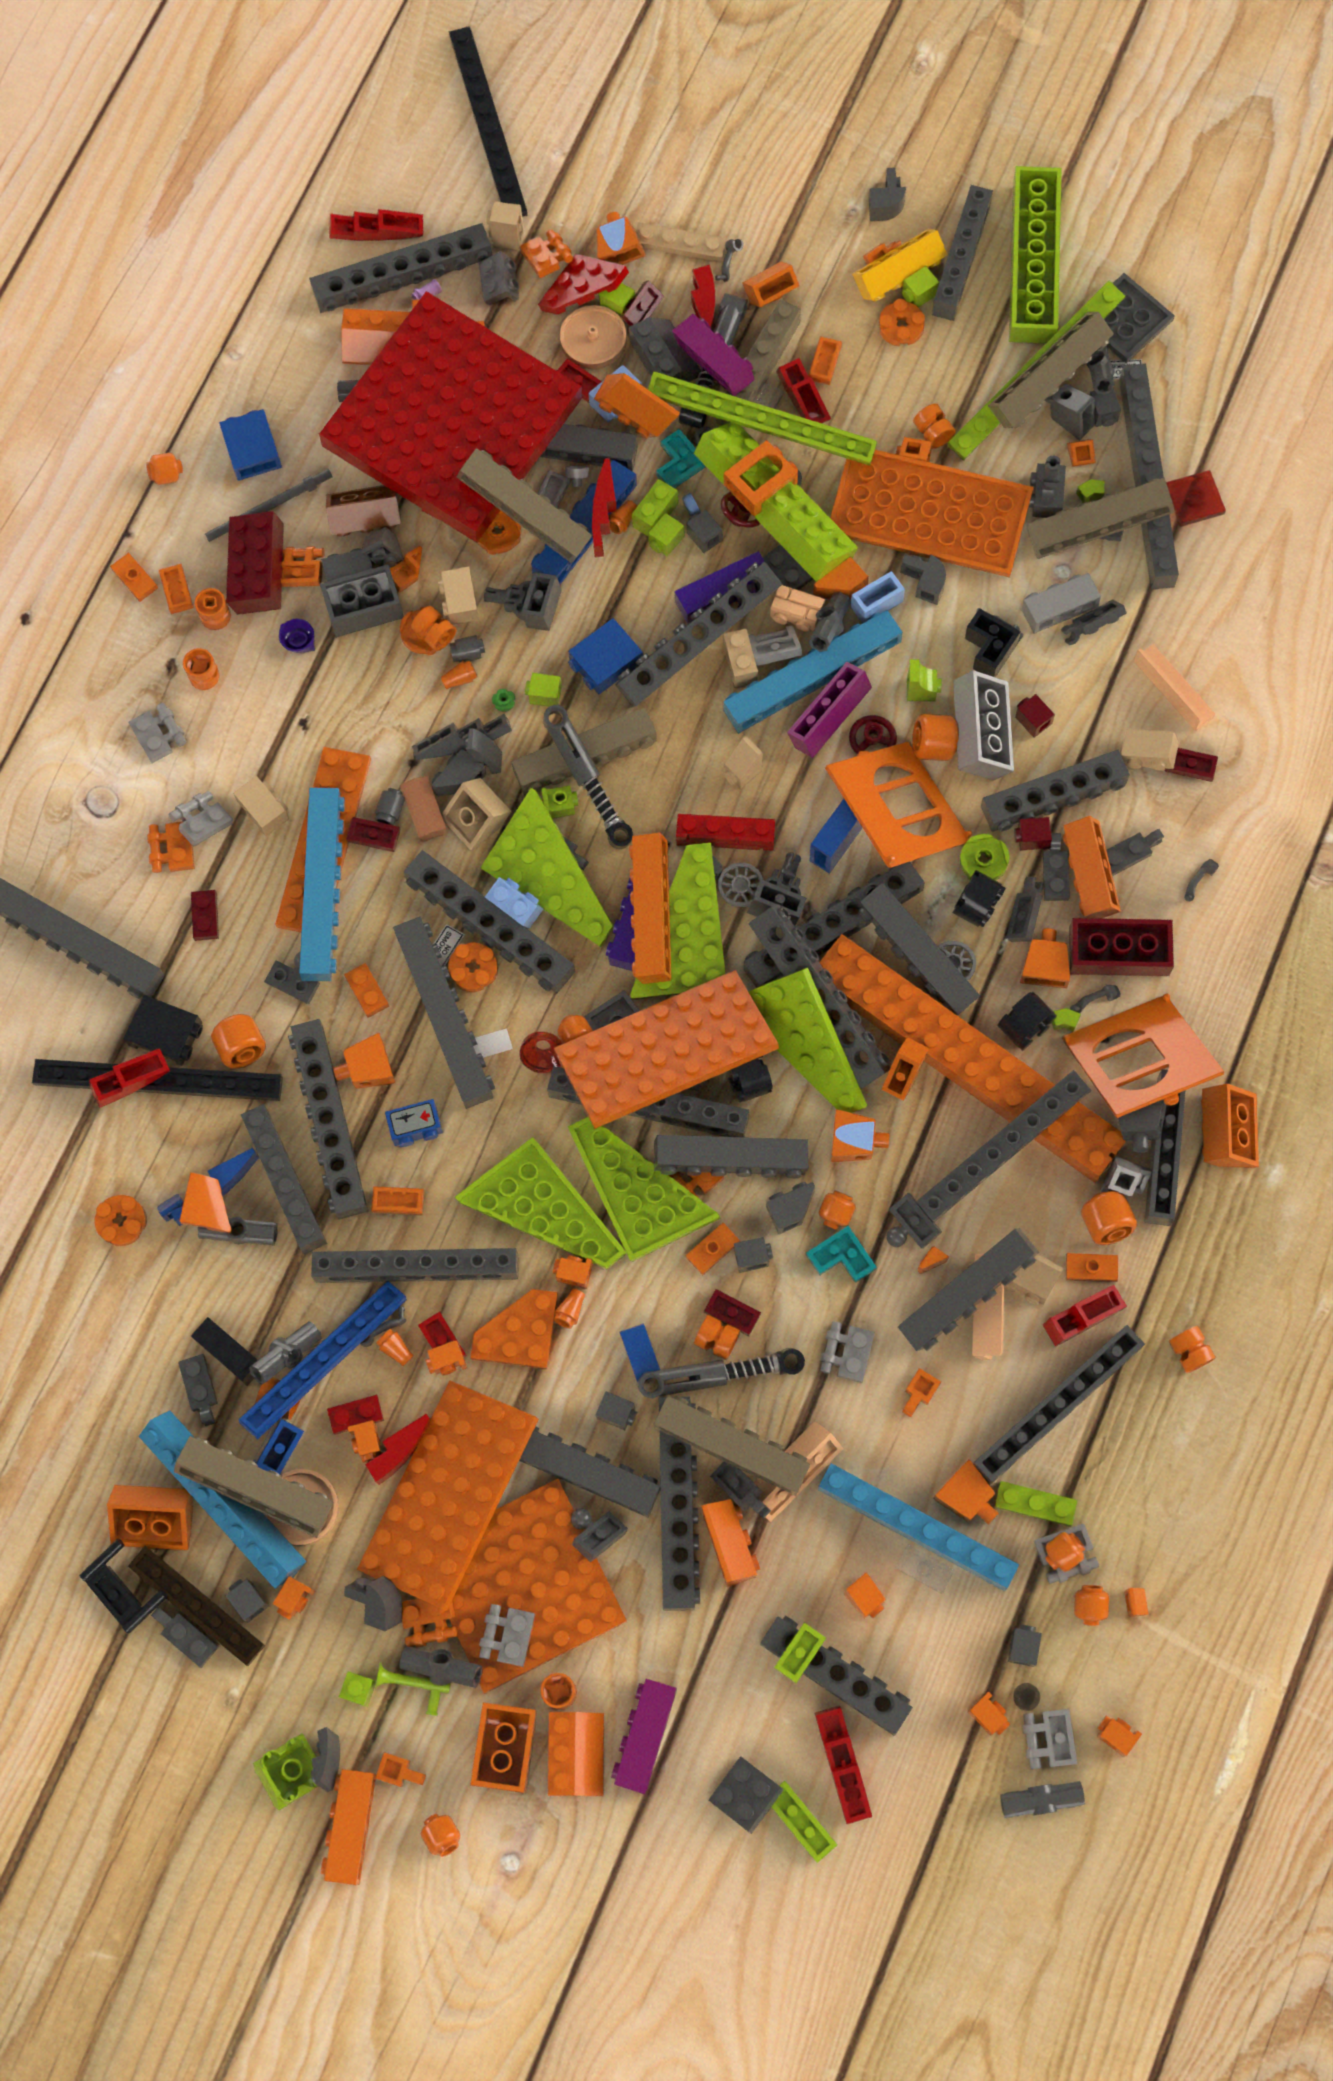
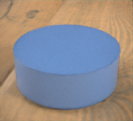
M691 493L683 496V503L690 516L695 513L700 514L699 507Z

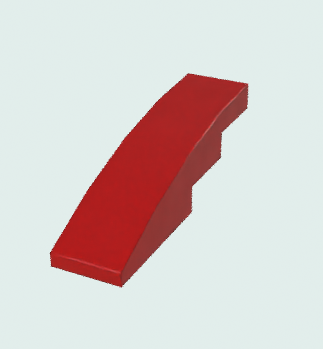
M378 209L377 214L354 211L353 216L330 214L329 239L383 241L423 237V214Z
M610 458L604 460L593 500L592 533L595 557L604 556L602 535L610 534L608 513L617 512Z
M841 1706L815 1712L846 1824L872 1817Z

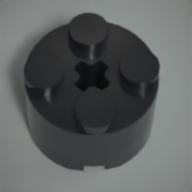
M975 870L971 876L970 883L964 888L952 913L977 927H984L995 910L991 905L993 907L996 905L1006 888L1002 886V883Z
M1030 992L1012 1007L1013 1010L1008 1015L1005 1014L997 1026L1018 1048L1024 1051L1033 1042L1032 1039L1036 1035L1040 1037L1049 1029L1048 1025L1057 1018V1015L1038 995Z
M756 1058L729 1070L731 1077L728 1078L732 1091L736 1093L739 1102H745L772 1092L773 1085L767 1065H764L762 1059Z

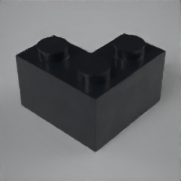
M979 608L968 624L965 639L981 648L975 656L973 669L977 672L996 677L1018 645L1021 631Z

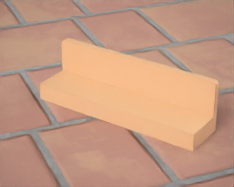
M1154 644L1144 651L1142 648L1137 650L1134 659L1135 664L1195 731L1215 717L1213 710Z
M975 1254V1261L984 1254ZM1003 1284L995 1289L997 1294L986 1303L982 1300L975 1306L977 1311L973 1313L972 1356L981 1360H992V1356H1001L1003 1354Z
M813 1422L784 1451L790 1455L793 1452L799 1453L806 1457V1462L810 1464L797 1495L844 1449L832 1433L817 1422ZM759 1478L754 1481L763 1491L758 1499L771 1510L765 1517L771 1523L796 1496Z

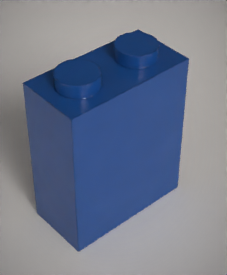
M264 409L259 411L253 410L245 415L230 417L225 421L219 422L238 481L282 468Z
M612 618L568 651V664L575 673L579 672L584 677L585 685L590 690L594 689L599 695L619 680L617 677L627 668L632 671L638 666L636 661L643 656V651L616 620Z
M845 799L838 805L810 846L809 861L829 874L862 830V826Z

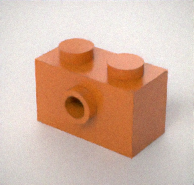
M782 261L742 282L750 304L758 307H763L770 302L777 301L784 294L800 286L792 265Z

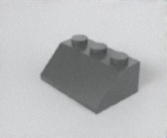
M649 317L629 327L630 343L651 377L655 371L687 382L699 378L698 375L702 371L698 364L677 345L672 332L675 327L670 320Z
M388 564L320 584L336 637L403 619L404 617Z

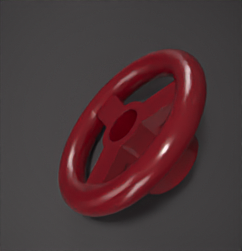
M731 492L723 496L721 499V510L733 525L753 528L761 524L757 519L748 521L751 513ZM728 501L734 505L731 512L728 508Z
M868 715L858 719L853 724L849 732V742L853 751L858 754L860 751H865L870 745H876L877 743L887 745V747L896 745L897 733L892 723L886 718ZM865 724L864 741L858 745L856 734L858 729ZM881 725L888 730L890 738L883 736ZM875 734L877 735V737L872 738L869 735Z

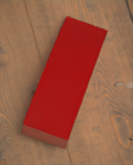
M709 264L692 270L695 290L691 291V305L695 315L699 319H705L713 331L715 322V284Z
M800 358L780 366L776 373L800 416L822 424L831 420L812 377L808 376Z
M159 1048L113 1066L112 1071L89 1079V1084L97 1104L101 1108L147 1086L168 1073L170 1069Z
M1112 1285L1049 1318L1042 1325L1056 1347L1125 1309L1127 1305L1115 1285Z
M427 1413L382 1441L387 1451L365 1464L378 1485L393 1476L414 1454L431 1421Z

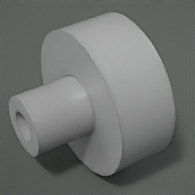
M580 465L566 466L565 477L572 478V486L581 487L582 478L589 477V467Z

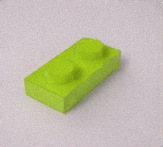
M803 1623L774 1669L794 1683H797L826 1640V1637L806 1623Z

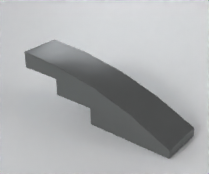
M505 713L485 725L478 718L459 730L453 722L413 745L414 756L417 760L455 754L461 749L466 751L465 740L468 739L469 729L474 728L493 741L512 731L510 722Z

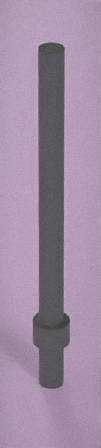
M329 469L313 477L310 475L302 479V483L241 515L267 512L307 490L311 492L317 488V485L333 476ZM229 521L205 533L207 540L210 542L229 532Z

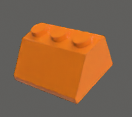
M344 308L341 327L342 363L371 365L410 312Z
M625 373L607 375L594 397V400L600 403L599 407L608 413L613 412L618 416V421L627 426L632 425L637 429L636 433L646 439L648 437H658L680 414L675 408Z
M1230 1084L1203 1088L1201 1106L1203 1114L1202 1154L1204 1162L1218 1167H1259L1257 1094Z
M114 1485L107 1503L110 1544L118 1538L124 1543V1547L143 1548L147 1546L148 1548L189 1549L193 1499L186 1489Z
M732 1499L702 1505V1513L726 1586L730 1587L756 1578V1571L760 1570L756 1555H750L748 1545L752 1543L748 1530H742L739 1520H742L743 1516L740 1507L737 1504L734 1505Z
M549 1712L548 1796H603L604 1713Z

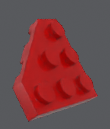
M575 254L573 260L567 264L562 273L557 277L556 281L538 303L541 311L559 315L566 312V307L575 303L580 306L596 299L595 295L607 290L609 293L616 290L629 271L625 265Z

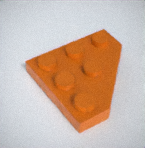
M530 1290L474 1332L470 1358L472 1360L547 1369L558 1292Z

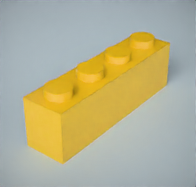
M927 229L852 275L862 298L875 302L885 297L884 293L890 289L896 290L902 287L904 279L923 267L932 268L942 262L941 259L948 254L938 231Z

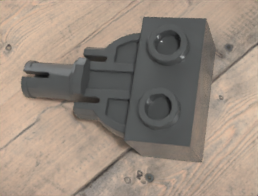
M1049 456L1045 464L1038 463L1036 472H1031L1030 486L1034 487V493H1032L1029 508H1033L1032 517L1048 518L1063 510L1066 466L1060 465V459L1057 456Z
M534 572L531 581H526L519 585L511 584L506 590L486 587L484 601L504 604L505 611L514 613L525 622L527 628L550 631L562 589L556 575Z
M789 852L786 854V859L778 879L779 870L775 869L770 878L765 881L760 880L750 902L748 914L758 917L770 907L780 904L781 907L786 908L789 912L793 925L797 924L807 899L801 896L799 889L800 878H797L793 885L796 871L801 862L799 855H796L793 863H791L794 853Z

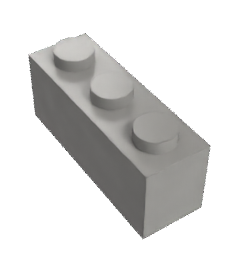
M1089 573L1082 576L1078 574L1063 584L1059 585L1056 583L1048 587L1046 591L1039 594L1034 592L1028 595L1023 601L1022 612L1035 634L1097 608L1101 595Z

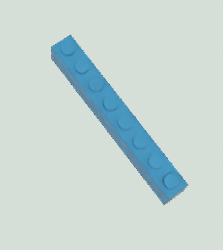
M888 610L881 614L880 612L875 613L865 623L861 625L855 624L847 633L834 637L827 651L819 652L812 648L806 656L800 659L795 658L781 670L771 671L765 679L750 683L745 690L739 693L734 692L723 701L724 713L739 734L828 684L846 662L858 667L901 643L903 632Z
M309 788L299 971L302 981L331 982L332 973H336L337 960L333 959V950L338 948V935H334V927L339 926V912H335V903H340V889H336L337 880H341V866L337 865L338 857H342L343 851L342 843H339V834H343L344 821L340 820V812L345 810V797L340 796L339 788Z
M170 1410L151 1419L138 1437L275 1589L284 1584L289 1576L293 1578L306 1563V1560L263 1513L175 1473V1463L189 1436H194Z
M832 1463L818 1487V1491L1003 1591L1009 1587L1019 1567V1564Z

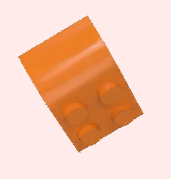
M483 1702L471 1786L526 1793L536 1728V1710Z

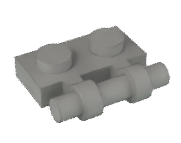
M165 703L157 705L156 709L159 712L157 717L153 718L151 712L147 711L129 721L132 730L151 763L173 753L169 744L176 742L178 747L186 744L182 728L177 726L174 721L173 712L166 707ZM166 724L169 732L163 735L159 727Z
M210 791L203 794L198 793L192 797L191 801L186 804H179L175 807L174 811L169 813V818L173 822L178 819L183 821V823L179 824V831L193 847L232 825L233 818L218 802L211 807L207 804V802L213 799ZM195 809H198L200 811V813H198L195 816H192L190 814V812H192Z
M832 1321L831 1329L826 1334L828 1341L825 1353H822L820 1358L822 1362L820 1372L830 1374L832 1365L838 1366L840 1368L837 1377L863 1383L875 1332L850 1326L848 1335L840 1333L842 1323ZM837 1343L845 1344L842 1358L835 1356Z
M1085 1524L1034 1540L1042 1566L1049 1565L1045 1559L1048 1555L1046 1544L1061 1532L1068 1534L1073 1532L1086 1548L1083 1552L1094 1549ZM1084 1554L1083 1561L1069 1572H1064L1057 1568L1055 1571L1047 1573L1046 1578L1049 1584L1057 1581L1062 1583L1068 1581L1069 1577L1080 1573L1082 1575L1089 1574L1090 1570L1099 1567V1563L1096 1557L1086 1560Z
M491 1604L489 1614L485 1616L484 1622L487 1624L484 1637L480 1638L479 1646H481L479 1657L490 1659L491 1650H498V1662L524 1667L535 1613L509 1608L507 1618L499 1617L501 1606ZM497 1625L504 1627L501 1642L494 1641Z
M1069 1709L1041 1712L1043 1723L1035 1724L1034 1713L1023 1714L1024 1725H1022L1023 1734H1026L1028 1745L1026 1757L1030 1759L1031 1769L1042 1768L1040 1757L1048 1756L1049 1767L1077 1764ZM1036 1732H1044L1046 1748L1039 1749Z

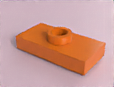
M820 336L808 374L814 382L831 384L842 348V341Z
M129 552L110 566L112 571L139 602L158 589L157 584Z
M182 564L160 569L159 574L170 613L175 614L194 608Z
M373 1186L371 1211L372 1213L423 1215L425 1191L420 1188Z
M723 1222L685 1257L703 1276L734 1248V1243H738L740 1240Z
M1067 1253L1066 1280L1117 1282L1118 1255Z

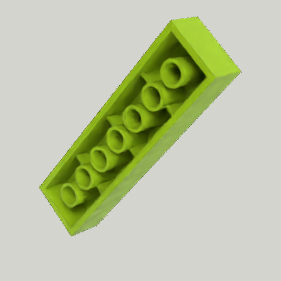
M1016 166L1012 206L1009 342L1047 343L1058 332L1062 168Z
M729 422L703 433L694 454L724 485L723 473L757 448L759 444L741 425ZM765 457L739 477L755 491L778 474L780 470L768 457ZM789 482L763 502L762 511L755 516L761 525L816 582L849 557L853 559L858 549L857 545L798 484L794 485L792 482Z

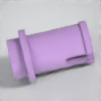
M433 279L420 289L415 288L411 296L413 300H419L426 291L435 296L441 293L442 289L439 283Z

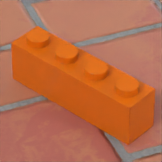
M1087 816L1063 825L1065 831L1063 840L1069 848L1070 856L1068 861L1071 869L1074 870L1076 878L1074 879V887L1080 895L1081 902H1079V908L1082 915L1087 918H1105L1121 912L1100 821L1092 816Z
M342 1769L341 1775H336L334 1790L338 1791L337 1801L332 1802L330 1818L334 1820L332 1830L328 1829L325 1846L329 1847L328 1857L323 1858L321 1874L325 1875L324 1881L360 1885L376 1783L375 1773Z

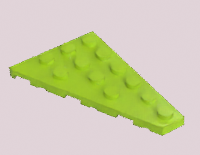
M808 968L748 991L778 1042L779 1049L777 1051L837 1110L852 1113L867 1106Z

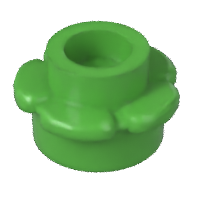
M507 689L498 690L492 697V703L501 712H507L515 705V695L512 691H507Z

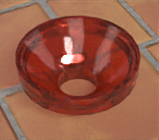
M532 1033L523 1040L520 1046V1060L531 1071L550 1073L553 1066H561L554 1048L563 1043L552 1033ZM544 1040L550 1044V1047L548 1049H540L536 1043Z

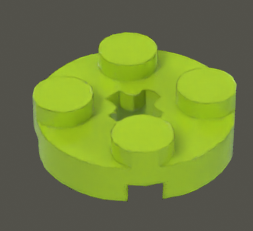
M975 835L963 846L960 854V866L970 881L975 870L994 880H998L1005 874L1009 863L1008 848L1004 842L993 838V835ZM982 853H985L986 857H991L986 864L978 860Z

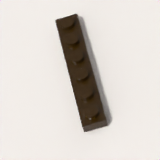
M144 1546L128 1565L132 1571L156 1591H164L168 1601L246 1666L249 1667L266 1646L147 1546Z

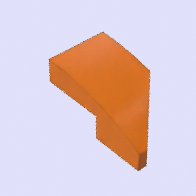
M421 546L405 554L404 561L390 568L395 588L399 593L418 581L422 555Z

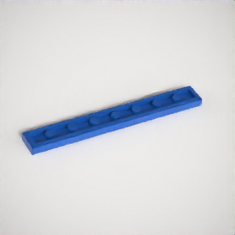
M387 1281L239 1418V1423L258 1440L407 1300L406 1296Z

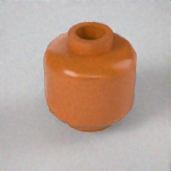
M173 453L152 455L150 462L146 464L149 479L153 480L157 485L175 483L179 479V474L183 473L181 460H176Z
M569 1015L561 1021L557 1031L564 1044L593 1030L583 1016Z
M836 1190L833 1193L826 1194L819 1209L820 1217L825 1219L823 1224L836 1230L838 1226H848L856 1209V1205L852 1202L853 1197Z
M1061 1532L1046 1544L1048 1555L1045 1559L1054 1570L1060 1568L1064 1572H1069L1083 1561V1551L1086 1548L1073 1532L1070 1534Z
M1083 1585L1082 1589L1075 1593V1616L1082 1619L1085 1625H1099V1621L1105 1620L1109 1616V1594L1103 1591L1102 1586Z
M433 1814L424 1821L425 1826L420 1834L431 1854L445 1857L458 1848L461 1835L450 1816Z

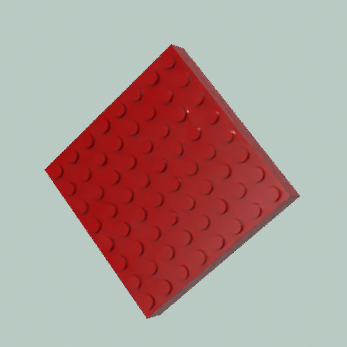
M426 291L321 430L319 436L322 447L477 543L501 510L457 478L463 465L477 448L490 454L493 461L498 465L506 466L518 480H523L581 401L582 389L576 382Z

